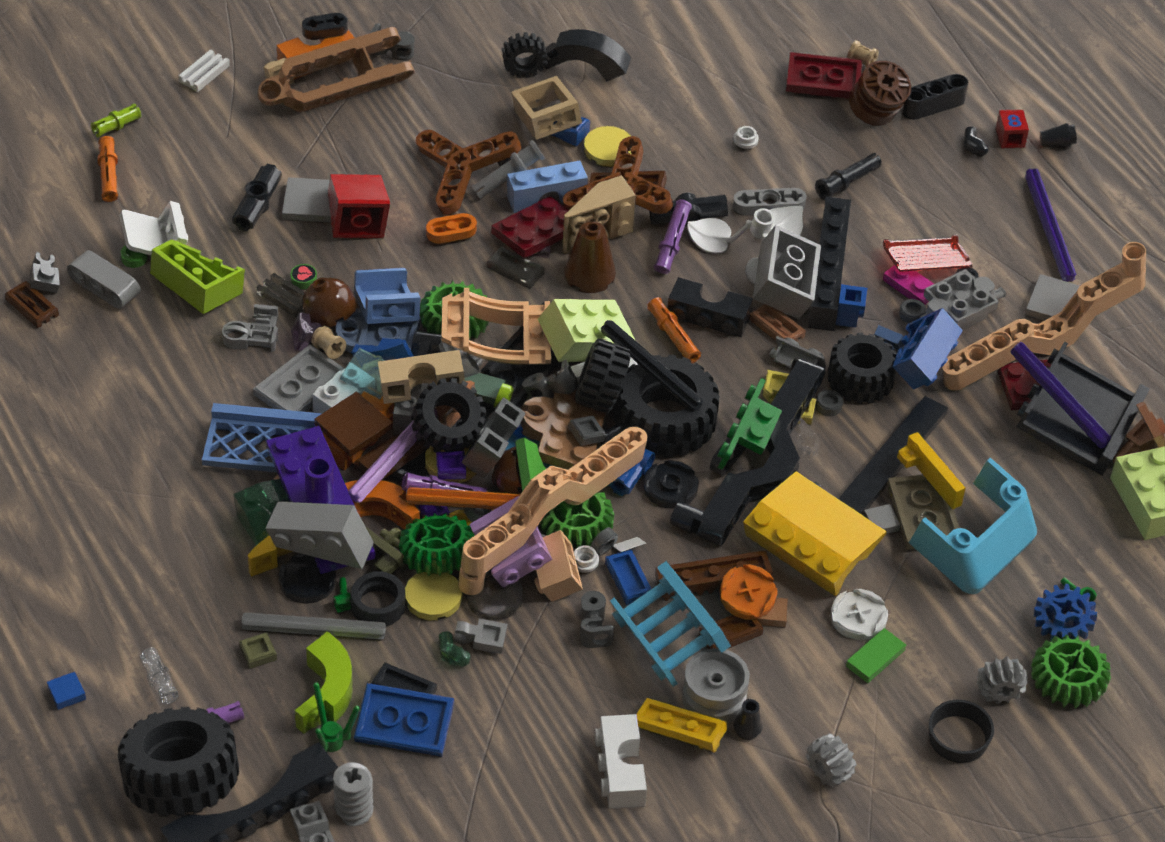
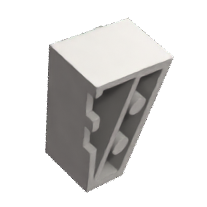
M278 502L266 526V530L276 547L359 569L363 568L374 543L354 505Z

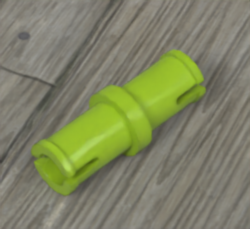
M131 104L129 107L118 112L114 110L107 117L92 122L91 130L94 134L97 133L96 137H101L114 129L118 131L125 124L140 119L141 111L136 104Z

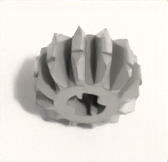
M1006 656L1001 660L995 658L993 662H985V667L978 669L977 685L986 701H995L996 704L1002 701L1009 703L1010 699H1019L1020 693L1026 692L1028 677L1026 670L1023 669L1018 659L1010 660Z
M831 733L823 735L807 747L806 759L810 762L809 768L813 769L815 772L814 776H818L823 784H828L831 787L840 785L850 779L855 773L854 767L857 764L852 758L854 753L849 751L848 744H844L839 736L834 737Z

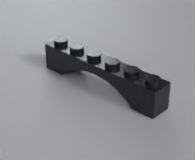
M826 197L815 298L811 304L808 328L835 331L851 200L834 197Z
M318 742L294 755L281 779L266 794L254 802L238 809L218 814H186L160 828L161 841L235 842L243 837H249L264 825L281 819L284 814L290 812V809L306 805L311 799L320 794L332 791L334 789L333 776L338 766Z

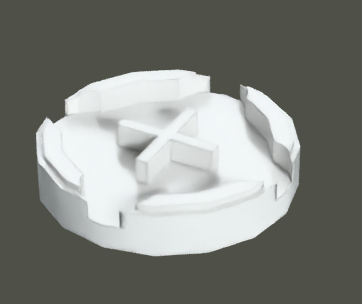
M854 589L853 592L846 593L847 591L840 593L834 599L830 613L832 624L839 633L855 640H869L885 628L889 614L881 597L864 589Z

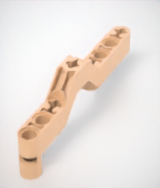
M1138 242L1127 243L1122 249V263L1079 286L1077 292L1060 313L1039 324H1034L1027 319L1015 320L947 357L948 361L942 366L945 387L950 390H960L1016 360L1010 351L1019 342H1023L1032 353L1051 355L1054 348L1059 351L1064 342L1068 343L1066 348L1074 344L1096 315L1144 289L1146 281L1145 246Z
M629 427L569 470L550 466L531 479L508 513L464 544L458 587L461 592L467 595L479 594L484 587L486 572L524 546L547 512L563 501L570 505L582 504L638 464L644 456L647 442L646 432L638 427Z

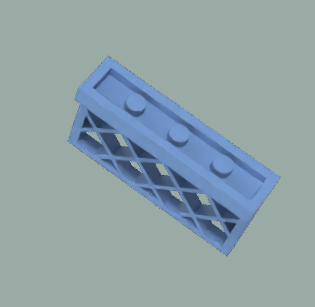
M213 403L211 410L212 419L202 457V465L277 472L273 462H268L265 459L270 456L268 450L266 449L259 453L254 446L262 441L266 442V440L271 439L272 435L284 436L316 427L314 418L322 413ZM216 429L228 430L231 433L220 438L216 434ZM249 432L258 433L259 435L248 441L242 434ZM238 438L242 445L231 450L227 443ZM220 447L227 453L222 457L210 456L211 452ZM246 450H249L254 455V457L248 460H242L238 457V455Z

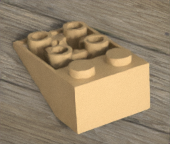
M622 175L599 182L564 215L562 249L564 254L571 252L581 225L586 222L593 221L602 224L605 227L608 240L633 232L636 195Z

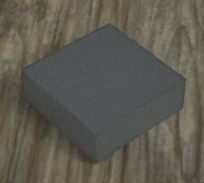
M594 416L572 419L568 424L569 430L580 446L604 442L606 433Z

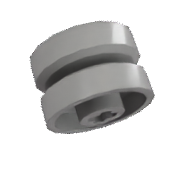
M718 648L702 650L692 656L685 670L682 696L685 709L725 721L726 723L735 720L742 707V703L747 699L750 673L746 663L737 654L728 650L721 653Z

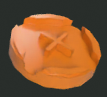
M751 564L730 569L723 577L719 590L721 602L726 610L735 617L745 620L758 619L767 615L774 607L778 594L771 574L763 568Z

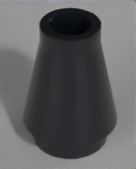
M1065 123L1040 131L1041 146L1071 147V144H1077L1075 125Z
M747 699L742 703V707L733 723L736 734L744 740L756 738L763 729L759 711L760 705L754 699Z

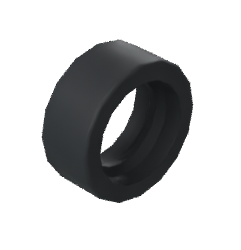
M377 571L364 574L358 578L351 588V610L354 617L360 621L384 622L386 626L394 624L405 612V588L402 582L392 574ZM372 591H385L395 597V601L388 607L371 608L361 602V598Z

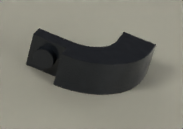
M572 29L560 32L557 42L551 43L546 47L548 60H546L547 65L544 67L547 70L567 61H583L595 67L604 79L609 81L626 74L631 57L621 45L604 34L585 29Z

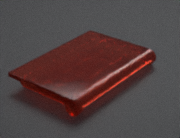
M952 235L951 238L883 240V248L899 272L973 267L969 256L959 244L957 235Z

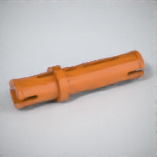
M103 136L98 140L100 154L97 157L98 165L101 169V197L106 202H113L118 198L116 181L118 156L114 149V139L110 136Z
M660 297L652 299L648 303L647 309L658 321L657 326L660 330L667 333L683 357L690 359L691 363L699 360L701 352L677 322L678 317L675 313L669 311Z

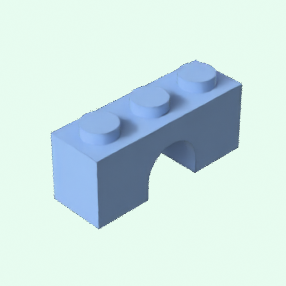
M581 161L507 174V198L513 213L537 203L541 196L552 191L558 192L560 200L564 204L563 196L573 189L586 185L588 177Z

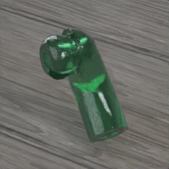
M441 632L439 634L441 659L455 666H467L471 660L470 653L454 645L451 632Z

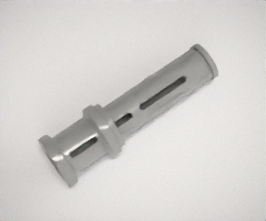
M533 140L529 142L530 145L519 153H512V156H510L511 160L472 185L474 191H478L483 186L485 187L476 193L480 199L507 181V174L525 171L536 161H543L545 159Z

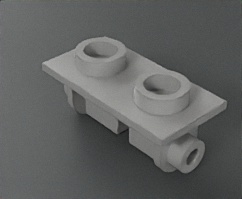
M776 336L778 348L773 347L770 352V357L773 358L774 362L791 368L794 360L798 361L802 358L826 368L825 358L818 350L814 348L807 350L799 346V343L791 338L786 337L783 339Z

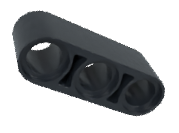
M951 74L911 87V93L902 105L903 116L916 120L963 105L967 94L968 79L961 74Z

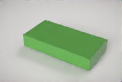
M884 628L847 660L846 667L869 683L905 651L906 644Z

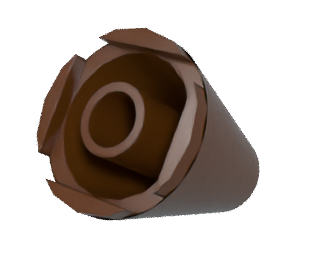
M591 221L582 224L564 267V278L568 285L572 287L573 284L579 288L580 292L598 293L606 290L608 285L612 281L614 282L616 268L605 227L598 222Z

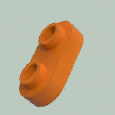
M467 213L435 218L426 225V237L429 241L438 244L467 239L474 236L477 231L475 217Z

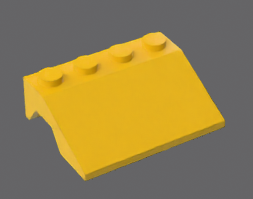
M797 471L764 497L743 521L747 537L835 597L840 592L845 578L859 561L866 559L887 534L884 529Z

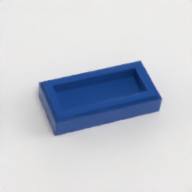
M632 549L605 557V564L626 605H630L651 590Z

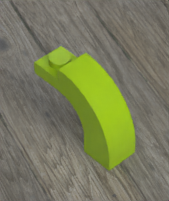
M327 631L306 648L307 666L325 682L320 691L326 717L330 721L337 722L345 713L351 701L353 690L352 665L344 646ZM315 694L295 709L296 728L303 734L312 727L316 728L320 725Z

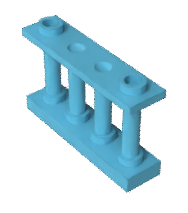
M665 561L657 567L663 577L659 580L660 584L624 609L615 598L611 599L610 602L616 610L612 615L622 628L626 625L654 661L655 664L651 667L662 681L667 678L674 687L678 683L670 671L706 645L711 646L715 644L721 653L731 647L719 626L668 562ZM674 592L673 601L636 626L630 619L665 593L670 594ZM685 609L689 611L686 614L687 618L650 644L644 637L646 633L677 611L681 610L683 612ZM700 626L703 629L700 631V636L666 660L662 661L657 654L693 627L697 629Z

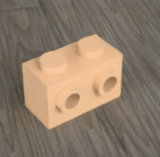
M561 530L542 537L553 560L535 570L538 576L535 578V584L539 593H544L553 602L583 590L572 543Z

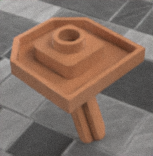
M1144 401L1136 405L1142 419L1125 436L1128 442L1114 456L1113 463H1115L1116 457L1165 446V424L1162 418L1156 420Z

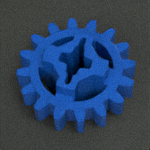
M1065 584L1064 590H1060L1057 585H1054L1052 593L1045 589L1043 591V598H1037V607H1034L1035 626L1042 627V636L1048 633L1051 634V640L1054 636L1062 640L1066 634L1070 639H1074L1077 635L1086 639L1088 631L1094 630L1095 621L1097 620L1096 603L1089 602V593L1081 595L1080 587L1078 586L1072 591L1069 584Z

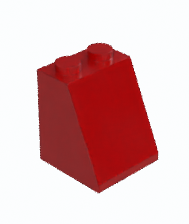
M330 174L328 199L333 238H384L390 200L382 176Z

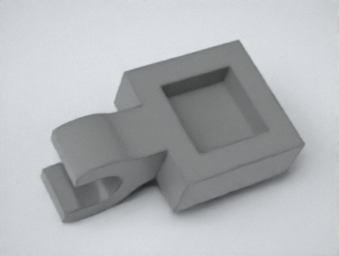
M479 619L478 625L457 621L454 641L461 644L474 641L473 649L502 654L507 624Z

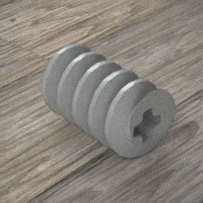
M359 763L343 764L337 768L333 776L335 811L347 826L362 825L369 821L373 814L372 775L365 766Z

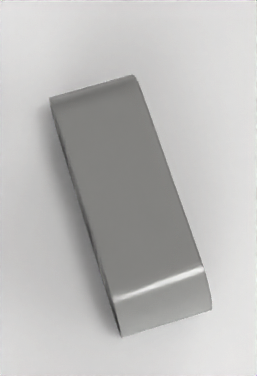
M90 250L85 251L67 266V272L73 281L115 308L121 309L141 292L140 285L132 276Z

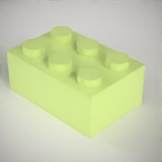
M554 299L538 318L558 362L567 360V362H585L592 344L598 338L614 343L601 332V327L607 320L614 321L635 340L615 300Z
M1165 446L1116 457L1110 479L1144 540L1165 536Z

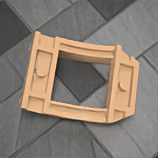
M464 288V292L452 297L451 293L442 298V342L464 353L492 362L512 365L551 364V346L538 321L539 316L549 306L550 301H545V305H529V301H503L483 297L470 292L469 288ZM469 315L497 324L524 326V350L498 349L470 341Z

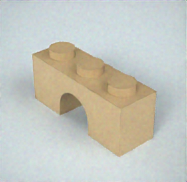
M460 350L378 362L384 404L411 400L410 392L418 384H430L432 382L437 384L439 379L443 378L446 379V382H449L451 378H455L458 384L465 381Z

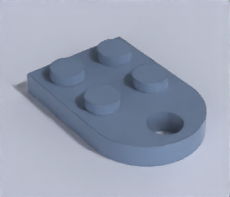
M356 309L347 320L344 321L342 317L337 321L336 336L345 339V350L350 353L356 344L378 346L382 338L405 340L411 350L414 332L419 330L420 316L419 321L367 324L361 310ZM347 327H352V328H355L356 330L351 331V332H347V331H344L343 329H345V328H347Z

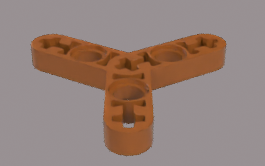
M424 130L416 137L419 151L446 168L436 196V203L440 212L446 215L457 212L461 207L473 171L512 156V153H518L521 149L518 136L510 131L465 148L458 146L433 130ZM450 149L448 154L444 156L439 155L441 151ZM485 150L491 151L487 156H479ZM461 179L458 184L449 185L452 180Z
M636 136L626 137L620 142L611 175L573 189L563 196L564 207L570 210L599 182L622 175L635 195L638 191L647 190L645 194L636 195V205L653 213L663 214L671 210L673 202L668 190L638 177L644 150L640 138ZM625 164H633L629 168H621Z

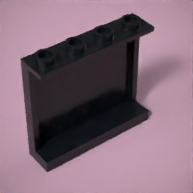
M1064 342L1059 351L1054 348L1047 360V363L1051 366L1046 368L1111 436L1109 443L1100 449L1044 388L1034 383L1027 398L1031 399L1030 403L1024 401L1017 413L1021 419L1016 428L1103 476L1138 413L1136 405L1144 401L1150 388L1140 384L1135 393L1063 354L1068 344Z

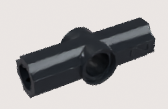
M267 163L265 166H261L254 180L247 183L245 196L232 217L233 224L239 230L248 231L253 229L261 214L269 209V200L282 178V172L275 165Z
M683 193L672 201L673 207L668 212L656 214L649 211L651 225L669 223L676 201H688L691 203L692 208L685 224L687 227L688 221L693 222L705 218L728 216V204L726 195L697 198L693 193Z

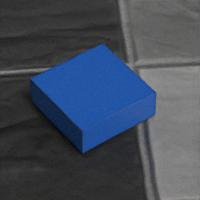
M75 672L47 681L48 690L58 710L86 700L85 692Z

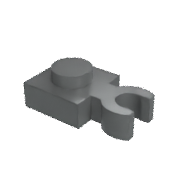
M36 252L30 269L31 288L57 293L60 286L59 268L52 267L55 261L53 255H50L48 261L40 257V252Z

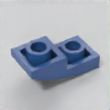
M382 338L378 346L356 344L351 352L361 370L364 365L378 360L387 361L414 357L406 341L401 339Z

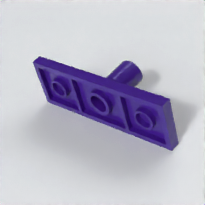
M320 426L266 440L267 450L290 502L354 505ZM373 546L369 552L366 561L375 559V550ZM313 557L320 574L347 567L344 564Z

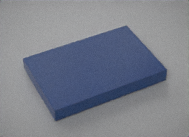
M367 683L354 741L442 757L455 703L454 698Z

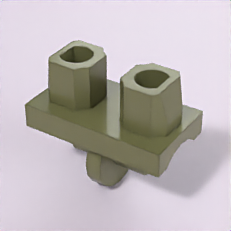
M366 527L374 542L375 554L379 553L381 555V558L374 564L375 568L379 572H387L389 574H392L397 568L404 571L408 564L403 563V554L395 549H399L401 530L398 528H394L391 531L382 529L380 536L384 538L383 540Z

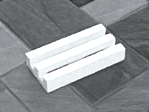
M209 50L179 75V82L199 92L230 66L229 59H222L220 54L215 56L214 51Z

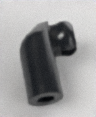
M967 127L964 134V148L973 154L985 156L989 151V146L985 144L984 140L977 137V129L975 127Z

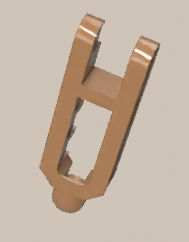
M390 27L285 59L278 75L261 82L257 95L260 102L264 105L274 106L284 103L285 106L301 113L403 81L411 77L415 70L410 60L396 65L391 63L374 69L369 54L389 49L401 41L397 29ZM350 60L353 61L359 75L350 79L347 77L343 78L341 82L328 86L323 84L318 89L305 93L291 89L289 85L291 78Z

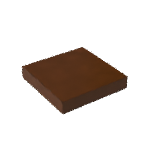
M357 391L314 418L315 426H320L321 431L350 457L393 429V422Z

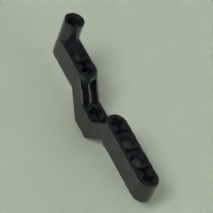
M800 358L770 404L782 410L766 445L770 457L762 468L737 474L729 472L705 511L679 501L672 512L670 524L690 533H697L699 537L722 546L750 501L763 499L794 472H798L800 457L790 435L819 389L826 372L824 367Z

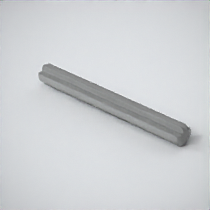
M248 612L243 613L241 621L244 630L324 635L328 631L333 636L384 639L386 635V624L374 621Z

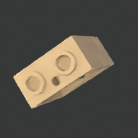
M557 76L511 92L516 114L536 140L582 123L578 102ZM558 99L561 102L559 104L539 110L537 112H533L532 108L547 104Z

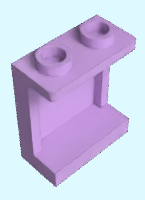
M519 496L470 523L473 533L477 535L508 513ZM538 527L533 531L524 546L492 568L491 573L503 588L515 583L519 578L553 560Z

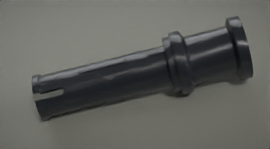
M872 153L844 170H835L831 172L829 177L825 179L820 178L815 182L818 196L825 200L826 197H833V194L838 191H845L851 182L881 167L882 161L880 156Z

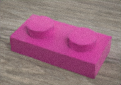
M901 260L883 274V281L908 299L919 300L924 305L929 303L923 296L924 290L934 283Z

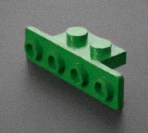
M761 378L757 386L751 384L744 398L748 400L747 405L742 403L735 417L739 419V423L733 422L726 436L731 440L729 443H723L717 455L722 458L717 468L723 470L737 443L760 455L763 453L782 410L758 398L766 381L765 379Z

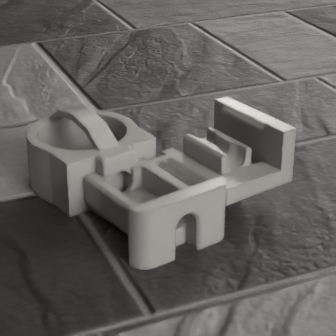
M254 304L253 317L256 319L255 323L231 321L222 328L223 343L228 348L247 350L248 346H263L271 348V352H274L276 350V342L278 341V327L276 326L278 306ZM232 332H241L244 334L242 337L239 338H231L227 336Z

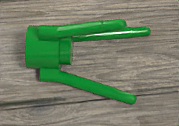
M315 682L313 688L321 728H317L315 733L325 751L336 752L342 748L344 741L350 740V732L360 708L359 706L353 708L345 729H342L334 721L328 722L320 687Z

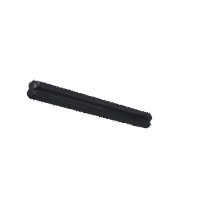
M607 320L604 322V325L601 327V332L616 345L630 349L631 358L691 411L701 408L704 401L698 394L614 321Z

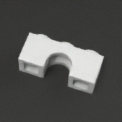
M637 714L601 716L600 728L595 729L596 747L601 746L602 753H598L599 772L604 771L605 778L601 779L602 797L608 798L609 809L645 806L647 789L643 764L631 765L621 760L625 757L638 756L640 736Z

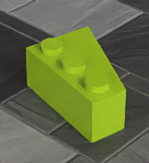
M173 239L152 249L150 274L202 314L243 293L245 269L237 266L233 269L223 265V260L217 257L211 260L201 256V251Z

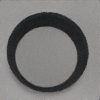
M949 700L941 703L933 710L929 719V739L933 749L941 757L952 762L967 763L977 760L985 753L994 736V724L990 715L981 706L967 700ZM952 716L964 717L972 720L982 729L985 736V744L971 751L954 750L940 742L935 736L933 729L944 718Z

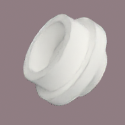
M750 126L740 127L734 134V143L738 147L750 149L758 144V134Z
M583 545L574 551L579 572H591L598 567L599 556L594 548Z

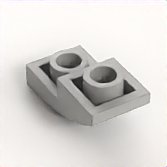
M320 801L290 809L300 842H334L329 830L328 819Z

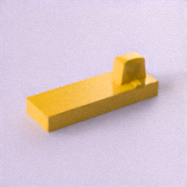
M918 432L909 435L907 446L898 451L897 458L905 468L916 466L952 509L962 506L965 486Z
M646 698L637 712L638 728L698 745L700 749L703 748L713 753L719 747L720 740L727 730L725 721L650 698Z

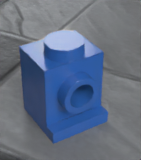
M841 284L836 325L857 327L858 317L863 318L867 288Z

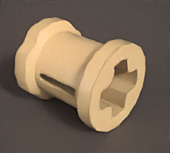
M856 40L851 45L847 58L862 60V64L866 68L877 60L879 51L875 48L871 50L864 47Z
M326 326L319 327L312 334V345L317 349H323L327 357L336 359L344 353L346 348L345 339L333 335L330 328Z

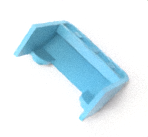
M991 458L986 461L973 484L1002 508L1005 513L978 538L963 528L954 529L946 536L925 517L909 541V544L956 586L968 594L979 593L1031 544L1037 535L1036 523L1025 488Z

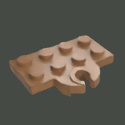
M576 390L571 394L554 392L553 399L533 397L527 400L522 407V411L526 413L520 423L523 428L522 434L529 439L540 441L538 451L542 462L569 470L593 453L598 444L593 443L580 446L568 428L570 420L594 416L602 428L606 414L577 404L575 401Z

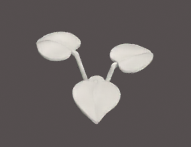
M788 206L770 210L758 209L755 211L752 221L747 220L746 224L732 237H730L731 229L728 224L716 218H705L693 222L688 221L687 229L691 240L699 249L710 254H721L727 250L728 243H733L748 228H750L754 237L762 239V241L775 225L801 235L803 229V207ZM759 258L750 259L746 265V275L753 284H755Z

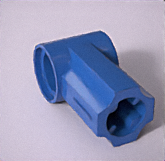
M645 449L643 459L608 484V486L618 495L630 494L641 475H645L646 471L653 465L655 453Z

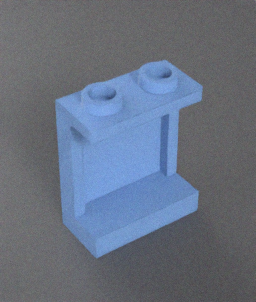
M406 268L355 271L354 296L367 324L419 321L420 295L418 292H410L407 286Z

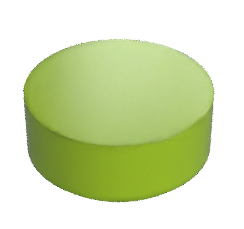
M505 383L501 385L494 408L503 397L508 401L511 400L513 386Z

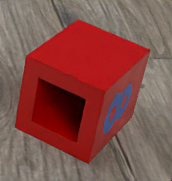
M1023 109L999 110L996 132L1001 149L1025 148L1029 128Z

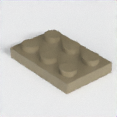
M924 475L888 478L887 487L907 550L915 549L909 544V541L925 517L946 536L954 529L960 528L954 509L947 504Z

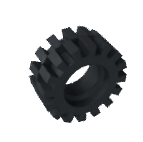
M524 32L523 36H520L519 33L515 34V39L512 36L509 37V42L505 41L504 47L501 50L506 71H510L512 76L517 74V78H521L522 75H525V78H530L529 74L531 73L533 76L538 75L537 70L542 72L544 70L543 66L547 65L546 60L548 59L545 44L541 37L538 36L536 38L534 33L528 36V32ZM522 53H532V55L526 58L517 57Z

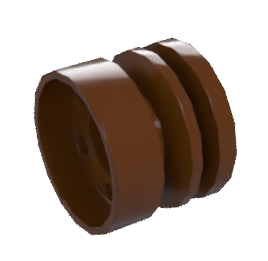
M887 60L875 61L869 64L850 92L849 104L852 112L858 119L869 125L882 126L891 122L911 93L912 85L909 76L903 68Z

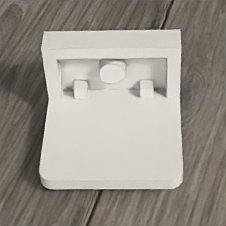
M170 201L159 218L128 210H122L120 213L125 243L129 250L151 255L153 248L171 239L187 245L188 235L185 230L184 217L179 203Z

